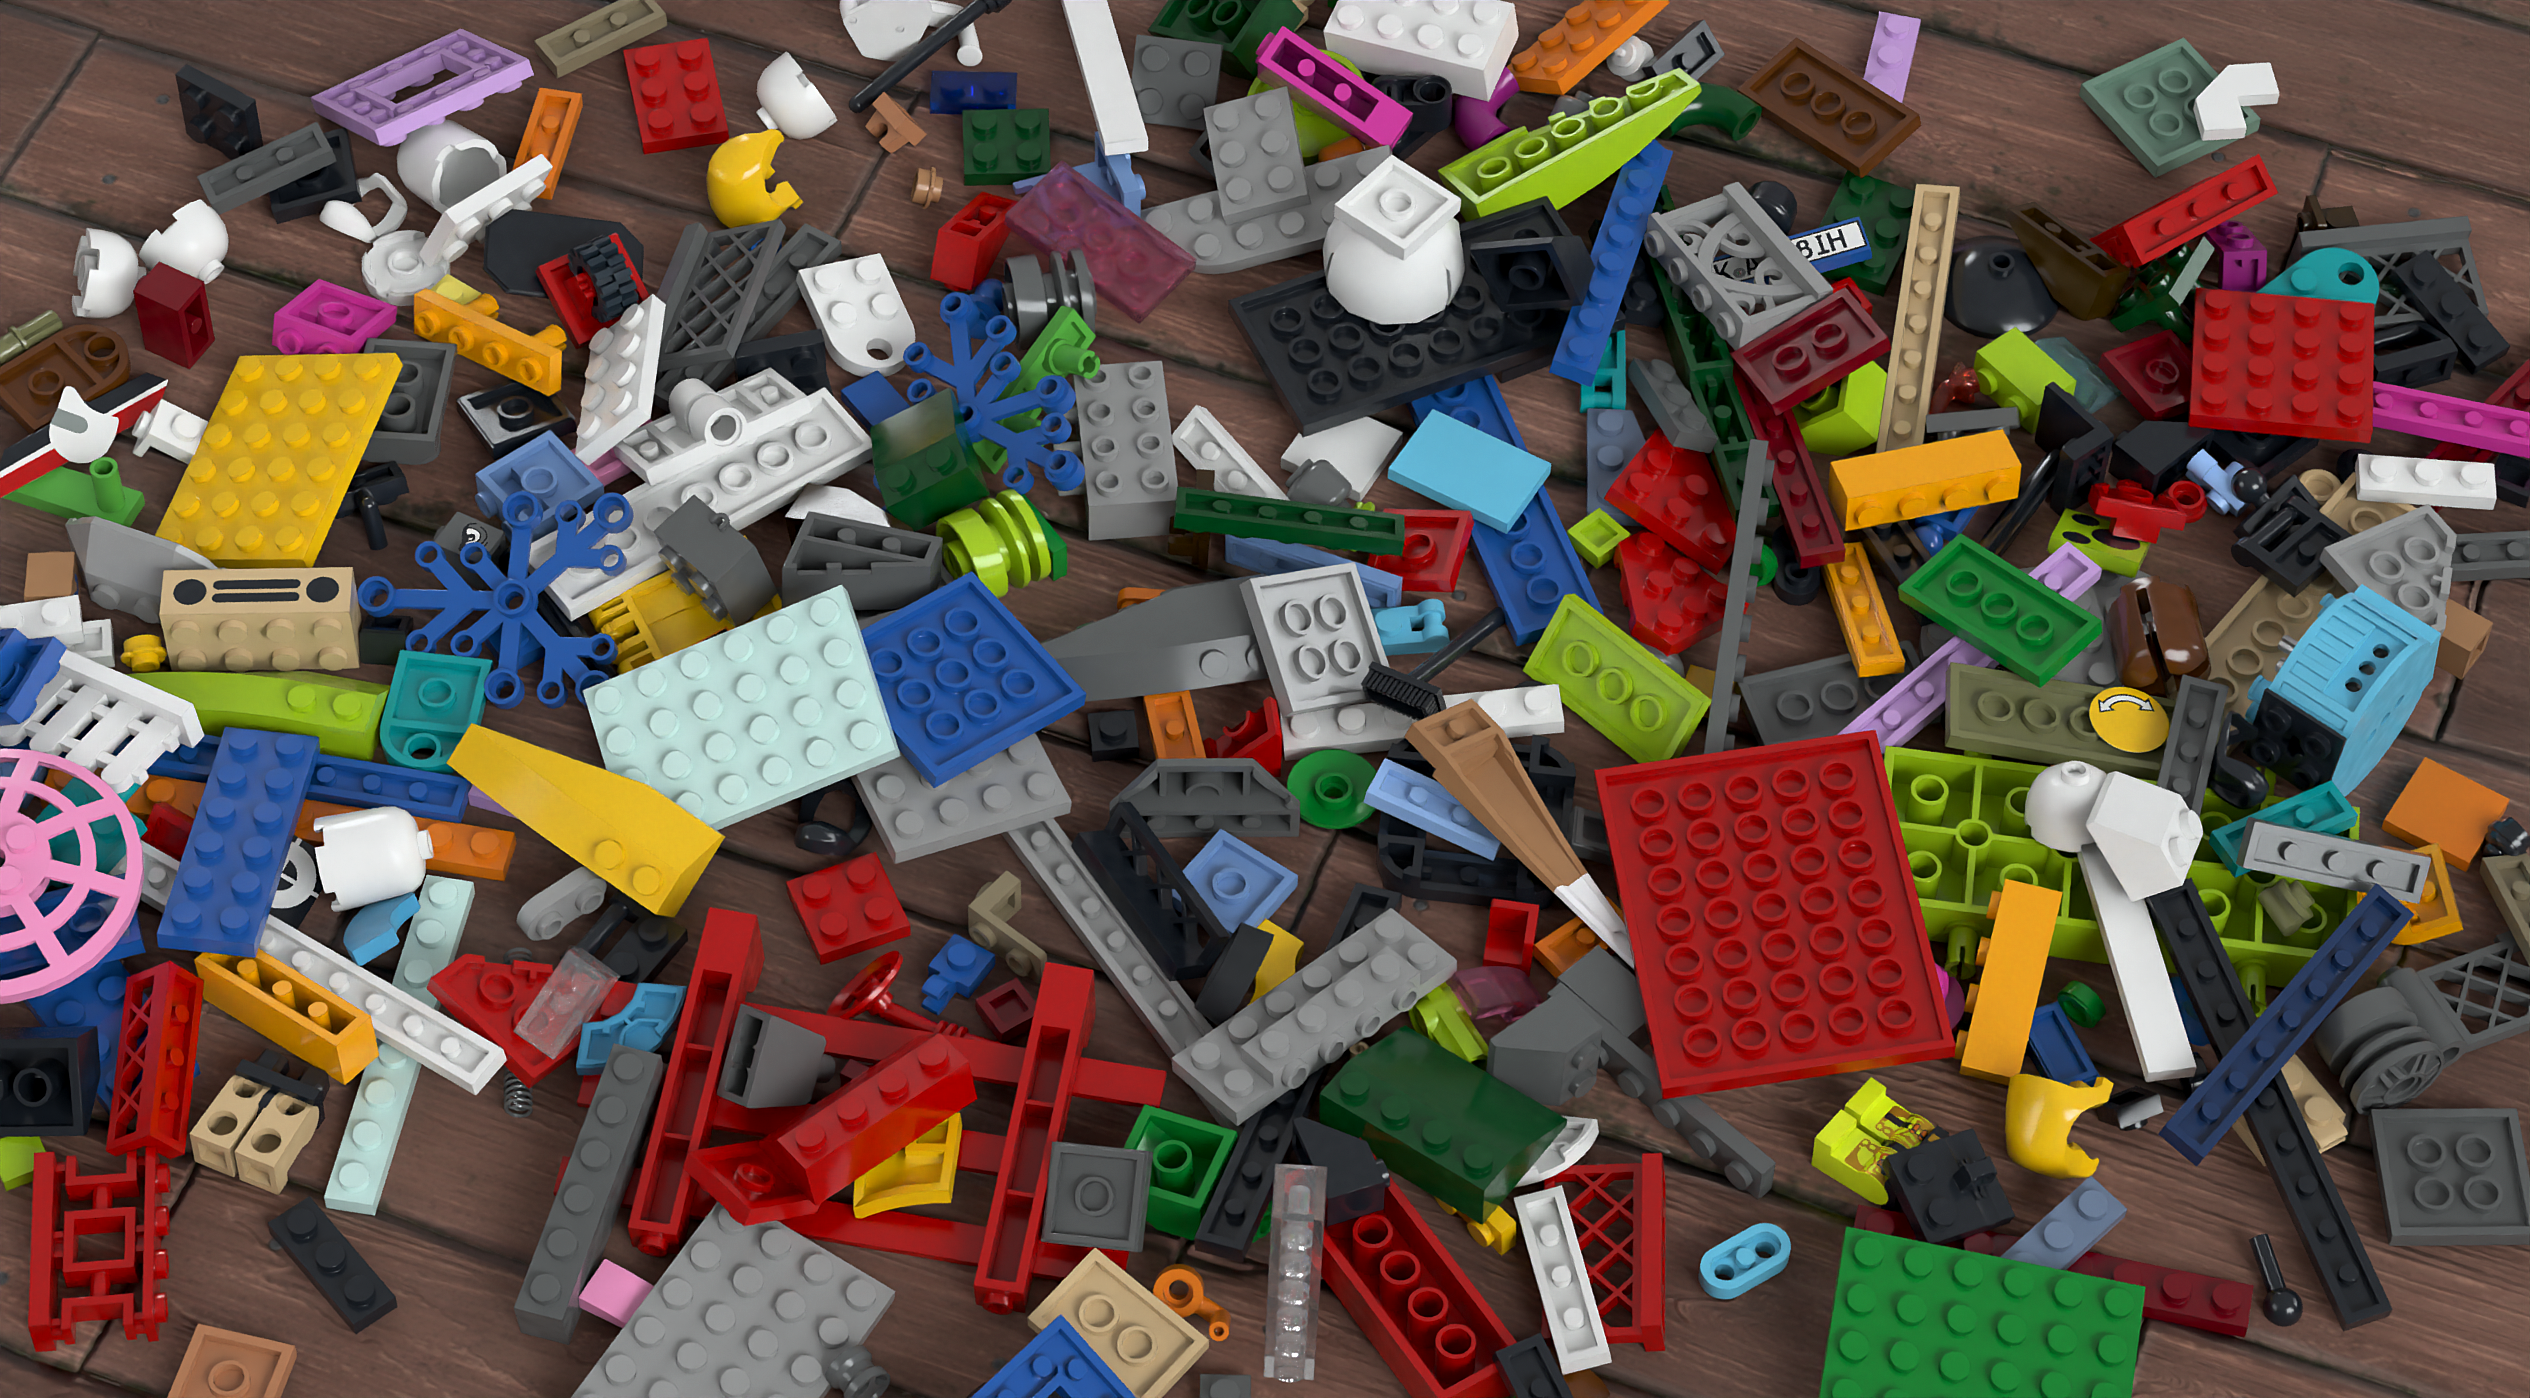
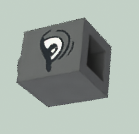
M457 511L446 526L443 525L437 530L433 538V542H436L445 552L446 561L471 587L485 591L488 585L477 573H471L462 564L460 553L466 544L478 542L484 545L491 555V561L501 571L498 562L501 554L507 549L505 532ZM434 551L435 559H436V558H437V551ZM474 552L471 554L469 563H478L482 559L483 553Z

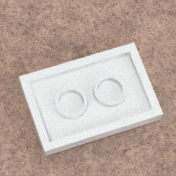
M540 154L445 210L420 251L419 256L430 268L444 259L448 263L453 262L475 240H478L480 244L484 243L485 227L511 209L532 210L530 203L546 188L543 182L553 166L543 154Z

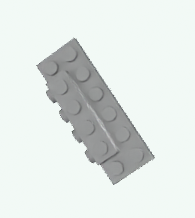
M1390 908L1172 1057V1071L1238 1126L1288 1090L1302 1085L1307 1077L1327 1063L1338 1060L1344 1051L1365 1037L1374 1035L1383 1024L1400 1012H1406L1411 1009L1419 999L1457 973V960Z

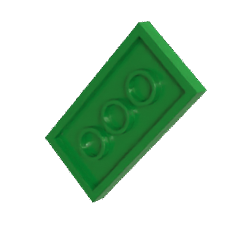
M1961 533L1898 587L1899 600L2038 688L2044 686L2102 633V620Z

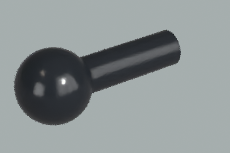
M2268 1234L2257 1235L2249 1239L2267 1291L2263 1301V1313L2271 1323L2277 1326L2287 1327L2294 1325L2302 1316L2303 1302L2294 1290L2286 1287Z

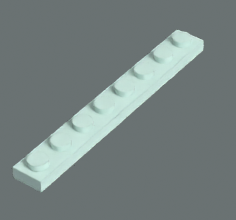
M426 875L418 900L421 908L413 916L392 985L438 1011L441 1003L426 988L431 977L454 962L475 895L474 883L471 881ZM376 1038L379 1056L365 1067L324 1195L326 1208L374 1216L422 1065Z

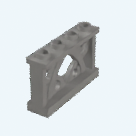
M1739 182L1724 186L1723 192L1719 195L1662 215L1658 212L1648 215L1647 230L1644 235V245L1648 254L1658 260L1668 272L1672 282L1684 290L1692 300L1694 307L1699 312H1703L1715 326L1718 335L1722 339H1726L1735 351L1833 294L1831 285ZM1717 223L1713 228H1710L1708 226ZM1694 232V233H1697V234L1701 235L1702 237H1700V236H1698V235H1695V234H1685V233ZM1736 240H1737L1742 246L1736 245V244H1735V243H1736ZM1684 241L1689 242L1691 245L1687 246ZM1720 249L1734 257L1754 259L1758 263L1754 275V284L1733 280L1712 272V263L1718 250ZM1765 276H1769V277H1770V278H1769V285H1766V284H1765V281H1764V277H1765ZM1755 303L1764 305L1765 311L1751 315L1754 312ZM1740 306L1747 308L1749 315Z

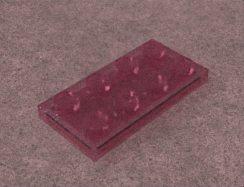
M1062 160L1005 214L1004 224L1045 255L1050 257L1052 251H1059L1066 270L1068 250L1081 248L1087 267L1093 277L1095 292L1139 324L1196 267V258Z

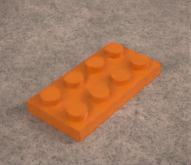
M1584 0L1580 5L1569 9L1565 13V17L1553 28L1542 32L1538 36V41L1526 51L1515 55L1507 68L1515 77L1519 85V91L1564 95L1664 9L1670 1Z

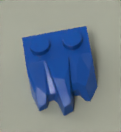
M16 628L0 630V726L21 724L27 720L37 706L35 699L45 684L49 683L57 675L60 669L59 661L68 647L54 636L28 639Z

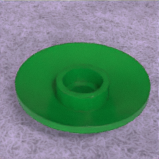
M1339 749L1320 750L1305 756L1296 763L1288 776L1287 790L1300 801V817L1322 828L1343 829L1363 822L1376 810V808L1363 802L1366 792L1377 772L1367 760L1355 753ZM1330 796H1335V797H1338V798H1337V799H1331V798H1328V797H1330Z

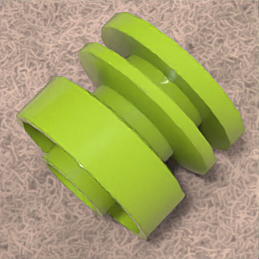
M1007 489L998 493L995 499L986 498L982 500L979 505V514L972 508L965 507L940 518L936 524V537L943 538L942 558L947 571L953 579L956 580L972 571L998 599L1004 597L1008 592V582L1015 588L1022 589L1028 586L1030 580L1038 582L1047 578L1051 572L1050 554L1041 526L1025 499L1014 489Z

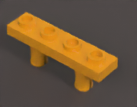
M427 288L414 294V334L436 343L457 344V354L547 396H551L561 390L562 351L566 349L567 345L563 342L567 341L565 332L559 326L552 324L535 335H526L496 321L499 313L495 311L499 309L495 298L487 293L479 295L478 298L464 305Z

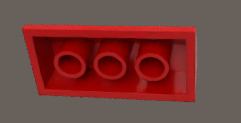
M941 1033L918 1036L758 1141L759 1148L817 1206L978 1099L969 1061Z

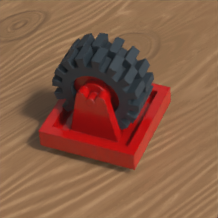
M617 232L606 237L601 235L569 250L570 253L538 266L535 271L576 350L590 344L593 336L600 329H608L619 321L623 313L631 305H639L650 296Z

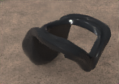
M2230 711L2224 720L2218 743L2215 746L2208 785L2219 798L2231 806L2246 810L2261 804L2268 795L2270 787L2265 776L2259 770L2244 762L2226 756L2227 746L2255 739L2258 735V728L2247 722L2239 713ZM2232 725V726H2234L2236 729L2230 731V726Z
M843 779L803 796L798 812V827L794 839L796 847L817 854L844 856L849 855L866 839L872 828L873 821L855 785ZM835 790H842L855 799V820L849 833L830 823L813 821L815 812L825 794Z

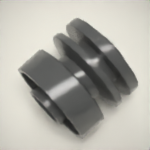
M1081 248L1068 250L1067 270H1065L1059 251H1052L1049 257V272L1042 273L1040 264L1034 254L1005 258L1004 283H1002L1001 287L1004 315L1011 320L1017 329L1014 342L1018 351L1031 348L1061 306L1074 308L1095 334V317L1097 314L1096 292L1092 274L1087 267Z
M2392 987L2369 990L2339 1006L2325 1018L2316 1030L2312 1041L2315 1050L2330 1072L2340 1076L2339 1083L2345 1094L2349 1095L2357 1112L2365 1116H2369L2371 1109H2397L2413 1100L2432 1085L2442 1072L2446 1062L2442 1051L2437 1044L2432 1042L2428 1031L2417 1026V1016L2401 992Z

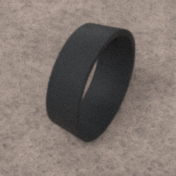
M1241 922L1211 970L1194 1008L1218 1026L1231 1018L1256 976L1270 948L1274 934Z

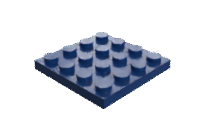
M972 571L861 630L898 749L933 788L940 786L1085 705L1086 692Z

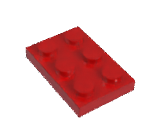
M708 38L623 50L624 64L644 155L720 144L729 140L728 126Z

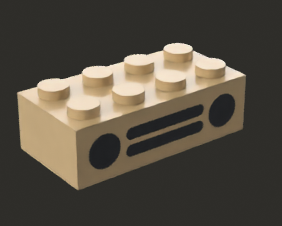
M353 567L164 570L159 616L172 672L293 671L299 669L337 671L341 669H356L360 666L359 632L362 628V619Z

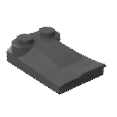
M367 338L364 353H396L403 367L361 460L380 463L396 461L397 464L421 465L429 463L439 456L441 452L440 434L458 352L457 344Z

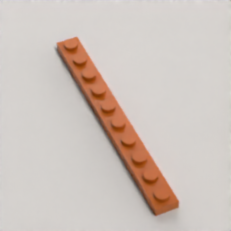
M98 767L93 774L101 779V773L104 769ZM50 768L44 785L60 793L73 776ZM148 774L149 778L125 803L128 811L140 818L144 824H147L154 804L162 802L168 803L195 819L206 783ZM40 798L42 808H46L50 803ZM305 799L294 835L314 847L324 846L323 832L316 833L314 831V821L316 818L367 809ZM412 816L418 825L419 831L428 830L432 840L434 857L425 859L426 869L505 881L516 846L515 832Z

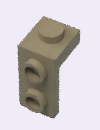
M1006 870L996 881L987 882L983 885L974 901L968 905L969 934L978 946L986 950L991 949L1006 960L1008 966L1016 974L1022 977L1028 976L1037 984H1041L1045 962H1047V954L1006 923L1021 909V880Z

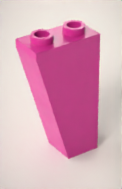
M1284 26L1280 28L1276 35L1269 32L1256 51L1258 57L1255 63L1258 64L1257 78L1274 89L1287 86L1292 100L1373 149L1389 145L1392 151L1412 121L1413 113Z

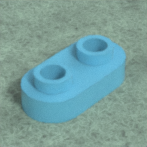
M1759 1223L1707 1251L1701 1259L1699 1269L1701 1287L1712 1297L1732 1299L1775 1276L1787 1266L1791 1242L1788 1235L1776 1225ZM1767 1252L1772 1257L1761 1258L1756 1253ZM1724 1274L1729 1276L1731 1280H1721L1716 1276Z

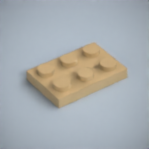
M1094 1248L1027 1317L1028 1326L1039 1334L1061 1314L1136 1398H1162L1209 1348V1339L1097 1248Z

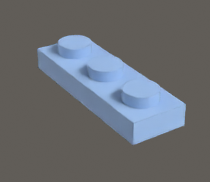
M1386 758L1383 760L1366 792L1363 803L1494 861L1502 843L1439 782Z

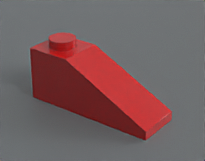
M982 191L938 230L930 279L943 282L946 288L954 291L972 290L987 276L1022 211L1023 203Z

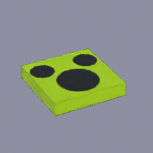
M2066 508L2050 537L2047 551L2053 554L2068 541L2101 567L2102 570L2133 579L2136 577L2151 543L2113 536L2109 530L2110 521Z

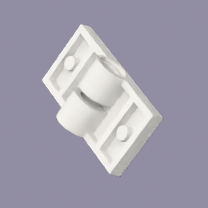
M771 367L718 392H715L699 379H686L678 383L670 394V414L637 428L617 443L613 450L615 456L648 485L666 484L673 481L679 473L687 469L712 463L718 458V455L728 450L753 444L759 436L769 431L792 426L800 417L812 412L807 395Z

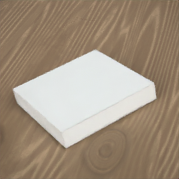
M1367 416L1302 438L1299 432L1281 457V468L1294 473L1308 459H1311L1314 463L1321 459L1327 460L1351 483L1352 492L1348 498L1359 502L1362 501L1401 445L1403 432Z

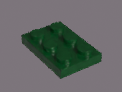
M1847 170L1818 228L1860 217L1871 247L1872 259L1820 274L1835 281L1851 277L1859 289L1884 297L1907 249L1915 191L1868 175L1861 179Z

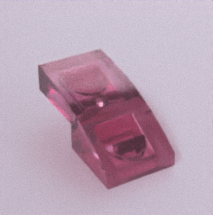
M1488 966L1456 971L1448 984L1472 1020L1500 1014L1505 1022L1508 1023L1519 1020L1545 1002L1523 970L1512 967Z

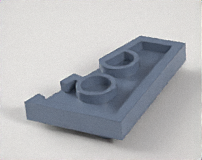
M1587 408L1586 517L1598 508H1601L1621 526H1643L1603 499L1611 485L1646 443L1632 410Z

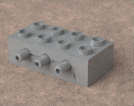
M1162 360L1101 364L1097 374L1090 379L1072 374V388L1075 391L1076 400L1073 407L1063 415L1071 425L1075 424L1077 441L1053 444V452L1056 450L1073 452L1084 465L1085 476L1080 485L1070 491L1057 490L1058 495L1083 494L1089 540L1174 535L1169 533L1170 517L1174 516L1178 480Z

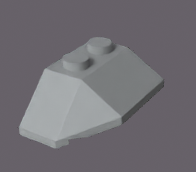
M96 516L79 519L69 518L65 524L71 551L76 554L80 575L91 601L96 602L105 609H118L136 615L147 623L157 622L161 624L159 612L164 570L219 569L206 557L178 543Z

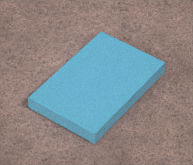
M1432 409L1388 468V479L1454 510L1471 511L1473 519L1507 534L1550 475L1551 463Z

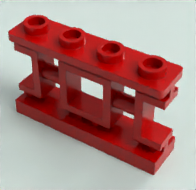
M2257 154L2214 177L2209 176L2088 240L2126 267L2133 266L2137 268L2276 195L2278 191L2260 155Z
M156 1146L146 1147L145 1156H138L137 1151L127 1152L126 1173L80 1176L81 1171L76 1155L66 1156L65 1162H57L54 1151L34 1153L28 1328L35 1351H56L57 1340H64L65 1345L76 1344V1322L123 1319L127 1340H137V1334H146L148 1342L159 1341L160 1323H168L169 1317L167 1293L160 1292V1280L169 1279L167 1249H161V1236L170 1235L169 1208L167 1205L162 1206V1193H170L171 1191L169 1163H160ZM141 1177H145L144 1225H140L136 1206L113 1208V1198L140 1197ZM62 1183H65L69 1202L92 1200V1210L64 1211V1231H60ZM125 1232L124 1259L78 1262L79 1235ZM139 1263H143L142 1312H138L134 1293L110 1295L112 1284L139 1283ZM59 1269H62L67 1288L90 1286V1296L62 1298L61 1318H57Z

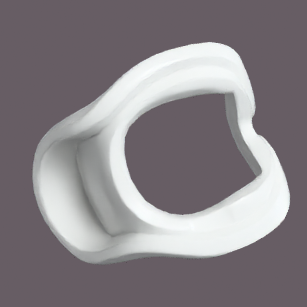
M374 173L367 178L358 179L361 197L368 191L379 187L393 202L387 215L378 225L371 227L364 215L353 207L356 203L349 204L338 200L326 203L320 214V221L335 230L366 243H373L381 236L395 232L406 217L407 203L388 179L379 173Z

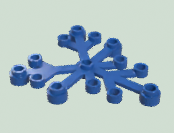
M953 292L945 296L940 305V316L950 329L954 366L935 357L926 344L922 342L912 343L905 349L903 354L905 363L913 372H924L957 389L958 406L972 443L979 442L985 438L1007 450L1009 467L1003 474V482L1008 489H1014L1020 495L1031 490L1034 484V477L1029 471L1028 461L1044 469L1046 478L1055 489L1059 491L1075 489L1080 485L1085 476L1084 465L1071 451L1056 450L1052 452L1042 447V445L1048 443H1063L1070 437L1072 427L1063 414L1067 413L1075 403L1076 394L1074 389L1065 378L1048 375L1038 382L1036 389L995 402L1008 383L1014 381L1021 372V365L1014 355L1010 352H1001L1004 346L1010 344L1015 339L1017 329L1007 316L997 315L993 317L986 325V333L989 337L976 355L972 357L970 329L977 324L980 310L967 294ZM1006 327L1002 333L997 334L1001 328ZM923 354L919 360L914 361L917 356ZM1010 364L1006 370L1001 371L1005 365ZM990 366L993 374L977 394L976 384ZM924 378L912 382L907 390V396L914 405L938 393L931 382ZM927 390L924 396L918 398L923 391ZM1039 407L1048 414L1044 417L1039 427L1021 433H1015L995 423L996 421ZM1061 424L1058 430L1051 432L1056 425ZM874 475V486L881 493L876 476ZM1023 475V478L1019 482L1014 483V480L1017 477ZM886 505L881 508L885 512L892 515L886 508Z
M517 491L506 498L502 507L504 518L513 528L508 577L506 578L493 564L490 553L481 543H468L462 548L460 553V560L466 569L471 573H477L493 591H473L446 561V554L443 549L433 541H426L420 544L415 551V559L424 571L433 573L447 590L395 589L386 578L380 576L370 577L360 585L357 592L358 602L369 615L374 617L387 616L394 609L443 610L425 627L414 630L407 636L405 641L407 651H414V645L418 640L427 639V647L419 652L435 654L437 649L436 642L473 610L488 611L469 629L456 633L451 640L450 646L456 656L478 658L482 651V643L502 626L498 669L492 671L484 682L486 697L494 706L500 709H511L517 706L525 694L524 683L518 676L522 626L524 625L546 649L543 679L537 687V696L540 701L551 709L559 708L565 704L568 698V690L562 683L563 671L565 670L576 683L575 693L578 700L588 709L583 690L607 681L610 678L602 671H590L578 657L592 658L597 664L607 665L612 663L618 655L617 644L609 635L603 633L596 634L592 638L559 637L536 611L539 603L538 594L568 568L601 569L608 576L621 574L626 568L627 559L619 547L606 545L601 549L591 548L608 533L617 534L625 531L633 521V509L623 495L613 492L606 493L599 497L594 504L593 516L595 519L578 533V529L586 521L585 511L574 500L561 502L555 510V518L558 522L556 552L528 577L532 530L540 524L543 518V508L536 497L530 492ZM532 509L531 517L525 521L518 520L522 510ZM572 509L578 511L577 517L573 521H563L567 511ZM617 510L623 511V516L619 521L615 523L609 522V516L612 512ZM429 551H437V558L433 562H424V556ZM474 552L483 553L482 559L478 563H469L471 554ZM616 554L619 556L618 562L614 566H604V561L609 555ZM387 594L388 598L384 604L374 606V600L378 595ZM523 597V603L517 609L509 608V603L513 598ZM473 640L471 650L465 653L459 652V647L463 641ZM609 643L610 649L605 655L598 656L595 654L598 645ZM508 685L514 686V692L510 697L500 698V691L503 687ZM554 686L560 688L556 698H545L546 691Z

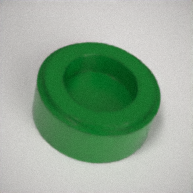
M2070 981L2057 995L2058 1003L2065 1015L2081 1027H2094L2106 1014L2105 1006L2099 996L2091 988L2079 981Z

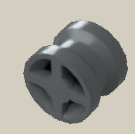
M856 1345L842 1352L831 1363L825 1374L826 1380L834 1389H841L844 1392V1398H879L890 1383V1375L883 1367L875 1366L872 1363V1354L863 1345Z

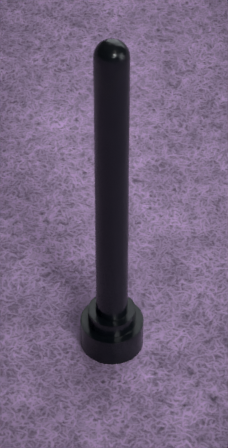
M973 0L853 96L849 101V109L854 113L864 111L883 92L886 93L981 15L984 13L989 15L992 12L999 13L1012 0Z

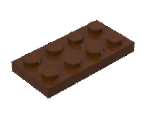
M1797 37L1737 89V92L1750 98L1762 108L1761 115L1861 179L1921 126L1920 116L1917 112Z

